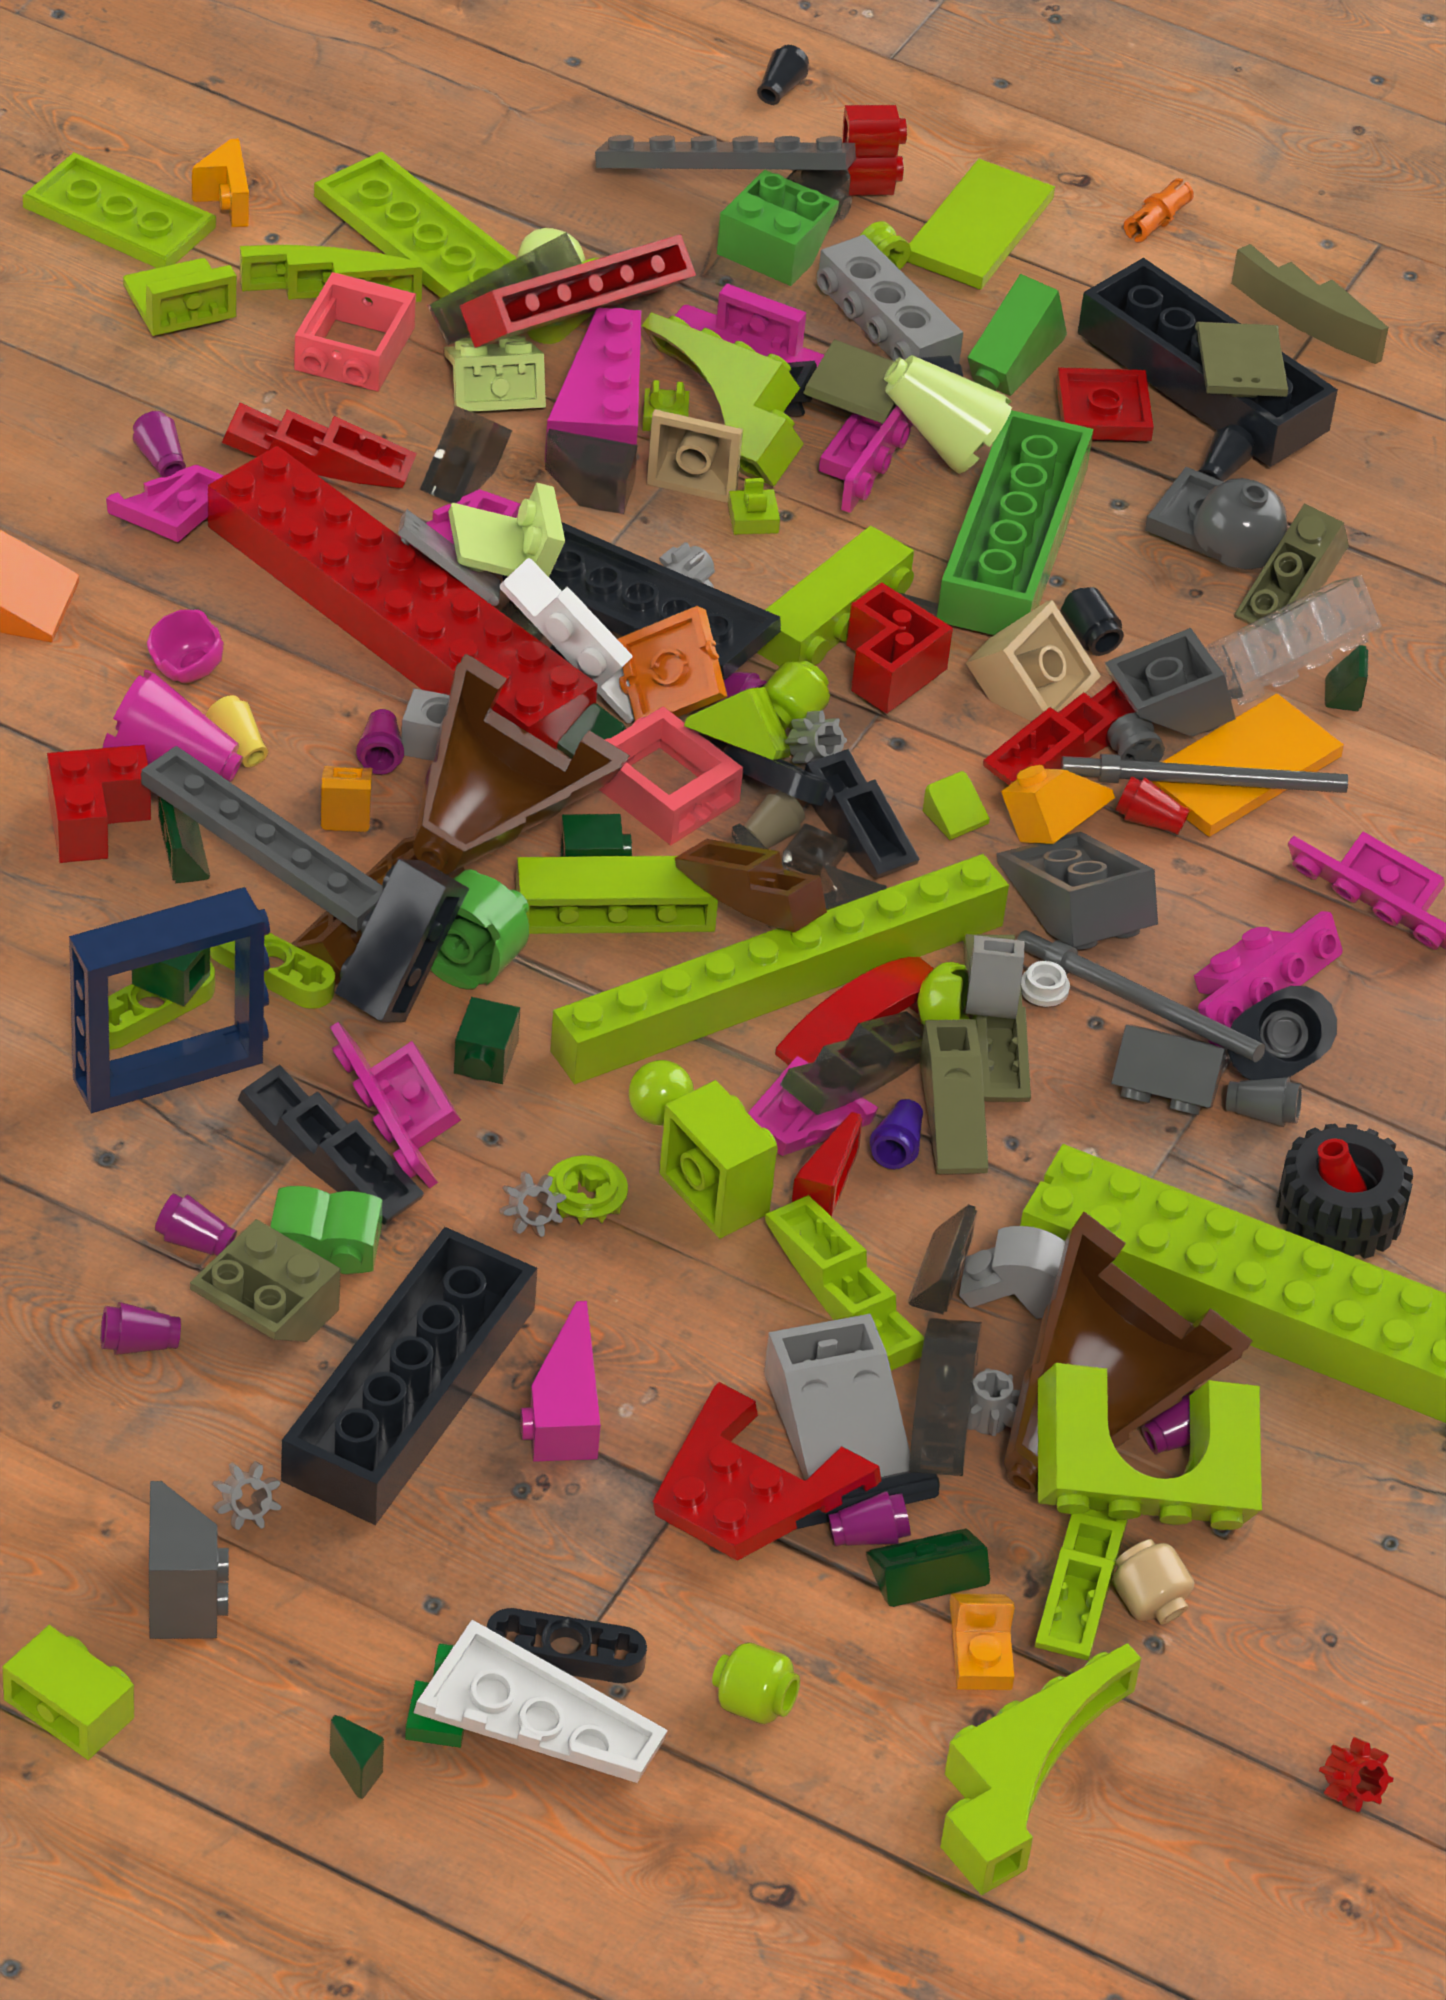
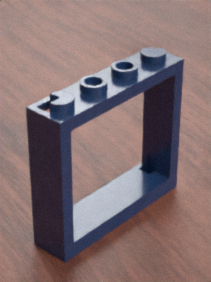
M245 887L69 936L73 1080L91 1114L263 1063V1042L269 1038L268 1027L264 1018V1007L269 1005V994L264 982V971L270 968L268 953L264 946V936L270 933V924L265 909H257ZM235 941L234 1025L110 1061L109 976Z

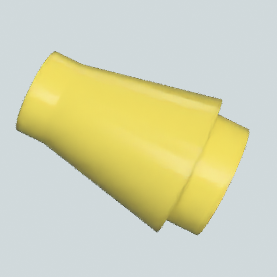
M230 695L219 699L208 709L206 717L239 743L237 754L243 756L242 764L245 767L256 766L267 757L268 749L262 741L247 702L240 701L237 696Z

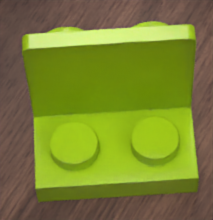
M199 258L132 273L123 277V285L152 336L172 333L199 325L212 324L236 317L237 275L231 265L212 269L205 258Z

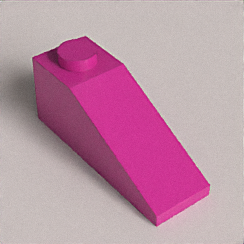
M576 1301L531 1385L530 1407L520 1409L521 1439L531 1440L533 1462L598 1459L601 1424L587 1301Z

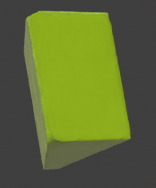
M964 771L957 772L926 787L922 811L949 840L989 824L990 818L970 778Z

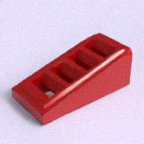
M851 1112L801 1168L794 1178L792 1202L809 1195L831 1217L833 1216L859 1152L863 1120L861 1114Z

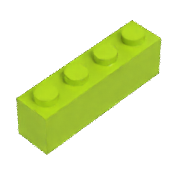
M870 525L765 609L780 616L781 632L761 648L757 654L779 667L789 661L800 662L801 660L808 661L814 665L819 664L828 651L839 642L847 641L850 610L853 602L881 582L901 595L910 588L914 579V572L912 571L914 550Z
M677 856L517 857L515 890L523 894L529 904V910L526 913L529 922V934L715 932L718 899L695 884L676 867L675 857Z

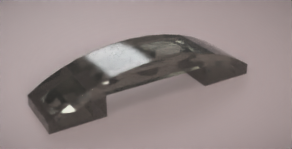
M929 1318L919 1371L909 1472L963 1476L975 1368L978 1363L982 1322Z

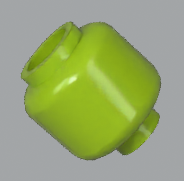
M789 661L782 664L763 686L768 692L784 730L787 727L793 729L791 721L793 719L806 718L807 712L823 711L830 700L829 682L826 675L817 666L808 661Z
M747 1642L739 1645L730 1656L724 1654L720 1657L714 1669L712 1684L718 1687L719 1703L724 1710L765 1725L773 1722L778 1716H787L791 1711L798 1695L800 1676L794 1673L793 1663L786 1655Z

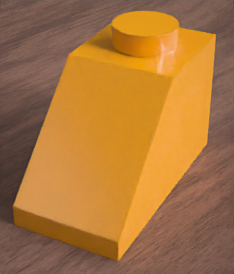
M1042 765L1031 766L1020 771L1017 774V780L1001 791L1020 842L1054 844L1115 798L1113 790L1068 770L1044 769Z

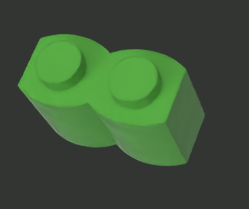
M306 1186L282 1187L278 1189L270 1227L340 1268V1273L342 1274L371 1272L374 1270L382 1229V1199L367 1193L354 1191L329 1194L323 1190Z

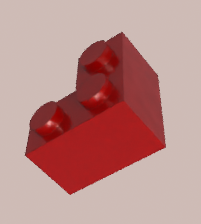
M881 582L851 604L846 646L856 651L851 691L888 714L947 670L953 627Z
M145 744L47 753L48 797L59 863L108 859V824L151 820V790L142 785L141 770L148 765Z

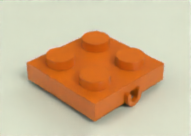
M695 606L617 639L633 656L622 667L624 675L619 678V682L623 692L630 697L635 721L641 717L648 716L662 706L676 717H679L728 697L718 660L719 655L715 648L716 642L713 640L705 609Z

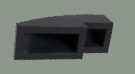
M849 749L807 763L804 770L831 782L823 806L812 803L811 805L832 835L862 868L877 879L918 864L920 859L875 779L869 782L866 781Z

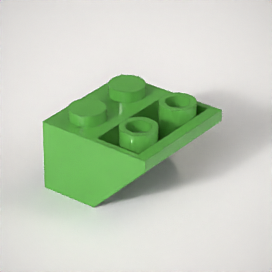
M764 170L720 213L717 254L792 286L814 263L838 210L839 201L788 180L779 174Z

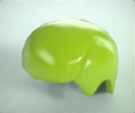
M945 962L934 968L924 978L917 999L920 1019L924 1026L925 1020L969 1019L963 1012L967 1002L969 978L965 965Z

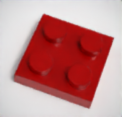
M1058 367L1056 385L1061 422L1094 429L1092 440L1152 441L1154 425L1146 370Z

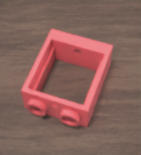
M332 272L295 334L294 370L379 392L415 328L416 293ZM365 297L370 298L372 302H368ZM335 320L386 333L376 351L325 338Z
M662 706L648 716L637 719L632 726L614 737L605 739L630 755V757L617 775L598 790L671 846L740 802L743 767L698 732L685 727V723ZM661 748L695 774L697 778L668 795L631 765Z

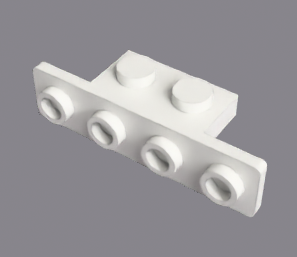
M526 559L500 584V589L574 667L598 684L597 692L626 723H631L635 718L630 697L623 692L619 678L624 675L622 667L633 656L568 586L561 591L532 559Z

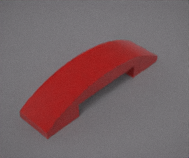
M906 957L887 962L869 970L838 989L806 1015L776 1047L775 1055L788 1066L799 1056L822 1072H828L846 1060L847 1047L908 1007L918 1014L917 999L922 982L934 968L920 957Z

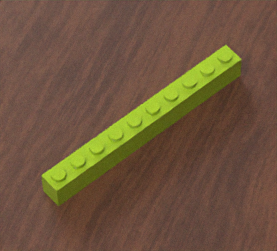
M980 854L829 909L827 913L796 932L777 928L553 1010L550 1052L574 1085L840 987L887 962L906 957H921L964 941L966 934L980 935L1002 927L1009 884L984 854Z

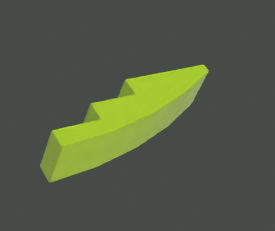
M305 245L240 246V285L242 292L286 289L288 300L317 298L331 273L334 272L416 293L415 302H421L423 266L420 261L377 252L338 247ZM365 297L368 302H372L370 298Z
M809 1195L765 1214L766 1224L790 1262L833 1320L871 1314L886 1350L891 1371L926 1355V1338L896 1310V1294L867 1267V1250Z
M1090 1509L1085 1513L1071 1514L1037 1634L1036 1648L1089 1661L1128 1519H1115L1108 1515V1511Z

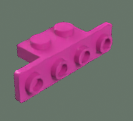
M726 284L719 292L717 315L690 305H683L675 314L676 317L685 321L691 328L702 331L703 328L710 329L725 341L733 344L735 341L744 342L754 349L756 353L764 356L772 353L781 357L787 363L815 360L818 367L824 357V354L803 347L807 312L730 284Z
M897 405L883 424L852 412L821 455L819 471L844 481L841 510L851 513L860 499L866 500L873 488L874 479L879 473L885 474L888 470L896 448L902 449L905 446L913 423Z
M1364 831L1341 862L1296 836L1290 839L1288 847L1293 860L1292 864L1301 874L1313 880H1316L1318 876L1333 884L1332 888L1344 899L1352 903H1356L1359 899L1373 907L1374 914L1385 923L1392 926H1397L1400 923L1413 930L1414 937L1425 946L1437 950L1440 946L1446 950V923L1426 912L1445 886L1444 877Z
M1319 912L1293 933L1274 931L1268 927L1250 929L1242 935V940L1230 949L1213 956L1210 964L1194 975L1198 992L1210 994L1209 997L1199 1004V1013L1230 1028L1232 1022L1242 1012L1274 992L1289 986L1303 985L1343 952L1332 913ZM1208 1040L1210 1044L1218 1045V1044H1216V1043H1214V1042Z
M338 1021L330 1027L339 1044L332 1048L333 1052L348 1073L353 1070L356 1071L359 1078L352 1082L368 1108L375 1105L378 1109L379 1114L373 1117V1121L388 1143L396 1140L400 1149L395 1151L393 1155L402 1170L410 1178L418 1174L429 1188L433 1187L438 1181L419 1148L461 1121L460 1117L413 1041L371 1068L357 1043Z

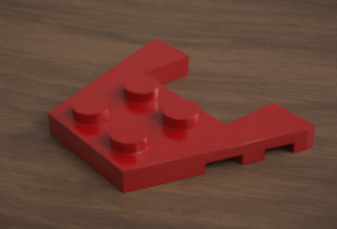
M718 1382L712 1389L652 1501L655 1516L738 1561L796 1530L797 1520L818 1509L827 1513L843 1504V1495L860 1486L865 1491H868L882 1481L879 1465L843 1446L807 1480H802L731 1442L758 1416L756 1401Z

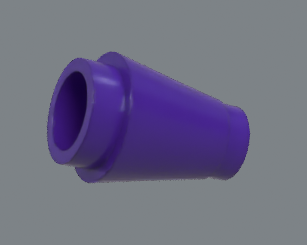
M910 1099L898 1101L870 1136L872 1155L883 1167L900 1169L917 1158L923 1118V1109L917 1102Z

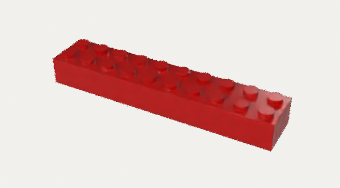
M279 446L273 447L208 484V527L420 689L449 695L456 665L460 663L465 654H468L507 679L492 710L555 750L558 749V741L591 704L596 703L598 684L412 545L404 544L400 536Z

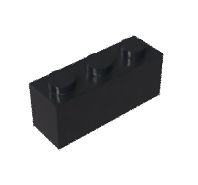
M398 859L397 863L389 869L384 877L382 884L383 892L375 909L363 921L361 927L362 936L354 953L342 965L340 971L341 980L335 991L337 995L381 1022H406L469 891L468 887L422 860Z

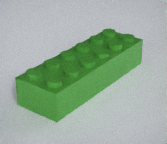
M1011 410L1004 427L993 442L941 581L937 618L946 624L995 635L1039 607L1087 472L1094 429Z

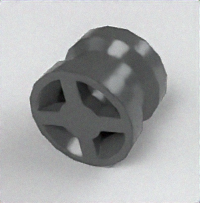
M1136 712L1120 717L1108 730L1107 739L1112 749L1120 755L1121 760L1160 762L1164 755V744L1160 736L1154 733L1152 722L1140 718Z

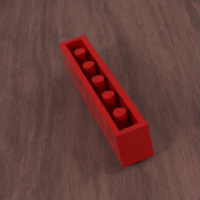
M679 234L492 290L460 305V309L474 347L477 348L594 312L597 308L610 307L664 290L696 276L682 235Z

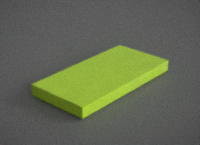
M75 152L22 195L23 208L155 268L176 264L216 228L215 215Z
M978 158L909 243L911 252L907 262L982 290L1053 200L1055 186Z

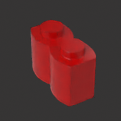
M845 105L842 143H855L856 160L847 170H839V181L843 195H894L896 182L903 181V157L897 155L899 144H906L907 123L905 118H899L896 105Z

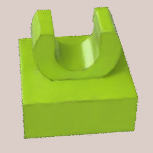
M654 380L650 388H645L642 431H651L654 410L688 417L690 391H685L683 382H677L676 390L659 389V380Z
M747 478L744 482V490L729 491L728 508L734 535L779 533L780 516L774 489L763 490L764 478Z

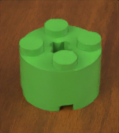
M467 869L461 872L459 876L453 878L468 887L469 891L433 963L431 971L438 978L452 986L462 989H475L479 984H489L526 946L529 938V922L526 915L529 910V904L520 892L509 890L494 878L480 874L475 870Z

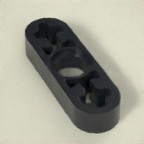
M726 744L724 753L743 767V774L792 797L823 806L831 784L828 780L783 759L771 760L735 745Z
M506 1608L497 1611L489 1618L487 1623L488 1629L506 1638L508 1632L518 1633L513 1643L571 1676L613 1683H629L639 1678L645 1669L646 1640L641 1633L630 1627L516 1608ZM536 1635L542 1636L541 1648L534 1647ZM568 1637L579 1642L581 1648L572 1654H562L555 1651L551 1643L558 1638ZM591 1644L598 1645L596 1657L590 1656ZM617 1650L628 1651L625 1660L614 1658Z

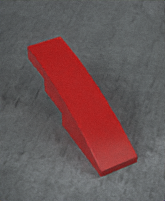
M240 402L221 442L256 457L275 446H279L318 476L357 484L403 488L417 455L413 451L336 416L333 417L329 427H325L286 409L282 421Z
M1113 680L1092 698L1083 692L1059 712L1049 707L985 758L983 766L1008 785L1017 780V774L1020 771L1031 766L1042 765L1044 769L1061 770L1062 756L1090 758L1110 745L1107 734L1111 725L1120 717L1135 713V710Z

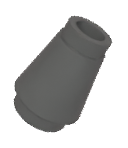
M1289 1077L1240 1082L1230 1081L1226 1097V1110L1281 1127H1285L1286 1123L1297 1124L1301 1111L1302 1084L1290 1082Z

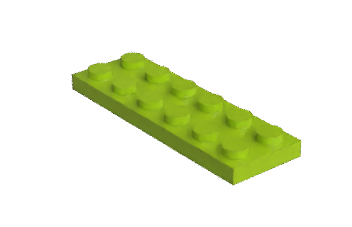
M382 151L314 183V197L385 254L422 262V283L461 315L463 314L460 305L492 290L540 276Z

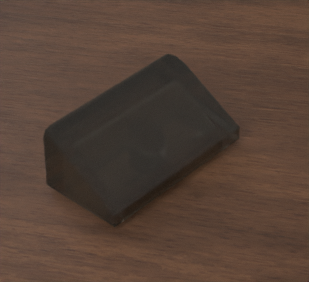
M968 1204L934 1231L908 1299L909 1305L944 1315V1312H947L965 1264L966 1256L973 1242L977 1216L976 1206Z

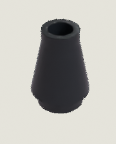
M788 44L772 52L762 83L757 89V94L763 102L770 105L778 104L782 97L807 77L809 59L803 50Z
M1229 424L1224 428L1218 429L1214 433L1203 465L1198 472L1224 482L1253 457L1255 443L1252 435L1243 427L1235 424Z

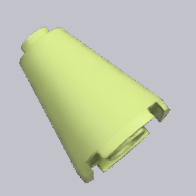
M913 355L905 360L900 357L896 359L884 376V380L888 382L885 392L948 466L958 474L967 471L980 459L973 453L984 444L988 447L991 446L1011 413L1012 407L1008 404L1012 401L1004 394Z

